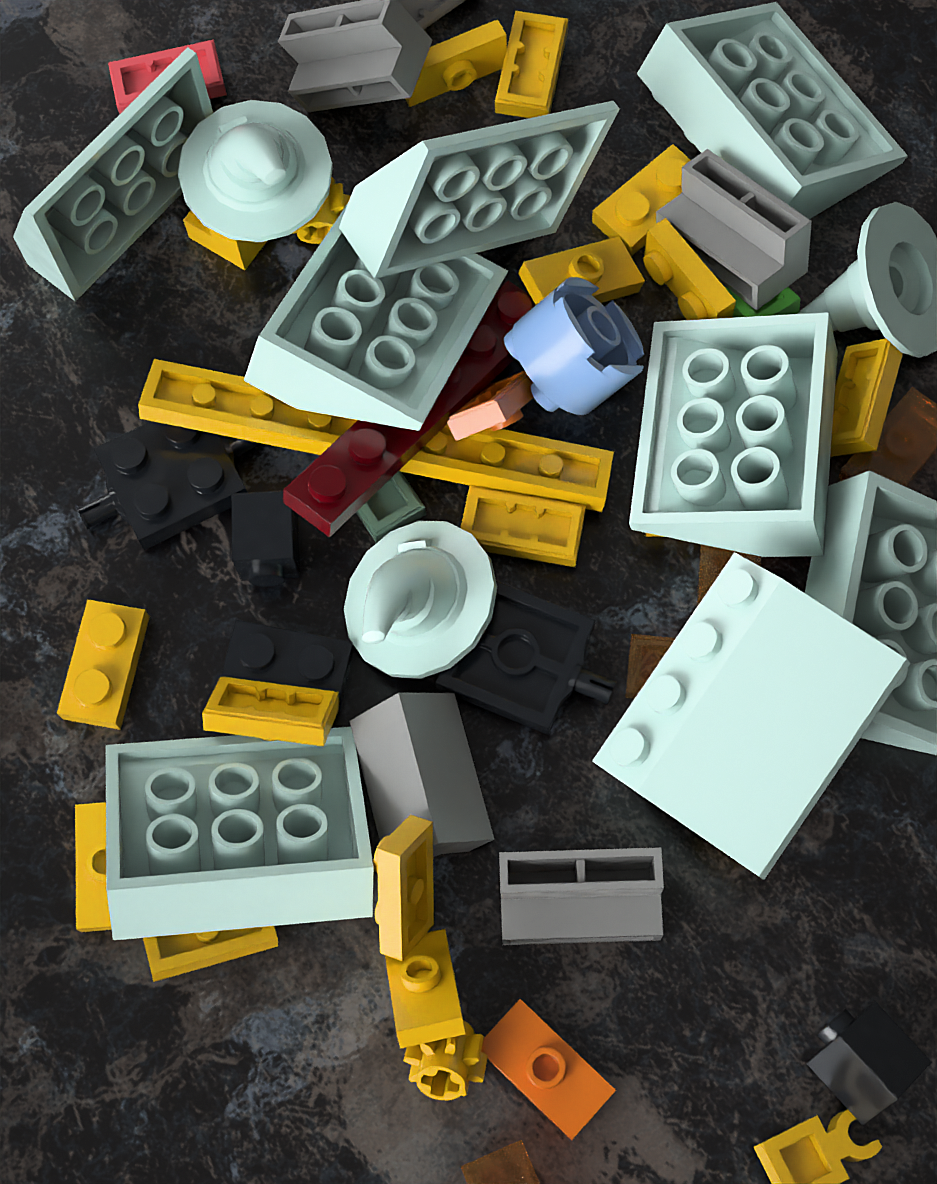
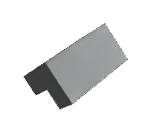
M360 0L289 14L278 43L298 63L288 93L307 112L411 98L432 39L398 0Z
M708 149L682 166V193L656 211V224L666 218L724 287L730 289L747 304L758 310L808 272L811 220Z
M397 693L350 720L380 841L386 835H390L410 814L433 822V857L446 853L469 852L494 840L454 693Z
M661 847L499 852L503 945L659 941L662 939L661 893L664 889Z

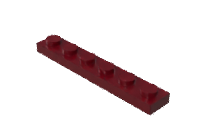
M509 280L497 291L419 431L361 420L356 421L284 488L283 503L328 537H331L444 428L452 414L478 395L515 359L507 350L504 344V337L513 329L514 324L535 306L531 296Z

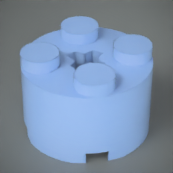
M570 277L562 282L514 324L513 329L504 337V344L507 350L521 363L523 369L533 382L531 385L533 397L549 412H554L560 407L576 415L589 414L641 373L644 367L636 363L644 355L641 340L628 317L613 300L604 307L592 296L599 288L579 277Z

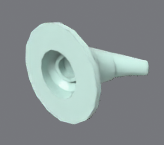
M248 100L221 107L197 124L182 146L178 177L187 206L204 226L229 239L264 242L288 236L315 217L329 195L333 165L325 137L307 116L281 103Z
M893 202L875 208L862 225L857 249L858 259L848 266L847 270L829 285L823 293L797 314L829 312L833 331L839 330L844 332L861 327H867L870 330H880L883 336L901 353L918 358L927 356L937 351V237L931 226L909 206Z
M417 521L390 531L365 553L351 576L344 605L348 637L364 661L391 677L418 679L454 666L476 647L492 619L497 583L491 558L471 533L447 521Z

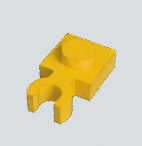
M847 1109L836 1114L830 1120L827 1132L817 1115L754 1146V1149L772 1184H840L849 1179L841 1159L848 1162H859L871 1158L881 1150L882 1145L879 1140L861 1146L852 1142L849 1137L848 1128L850 1123L857 1119Z

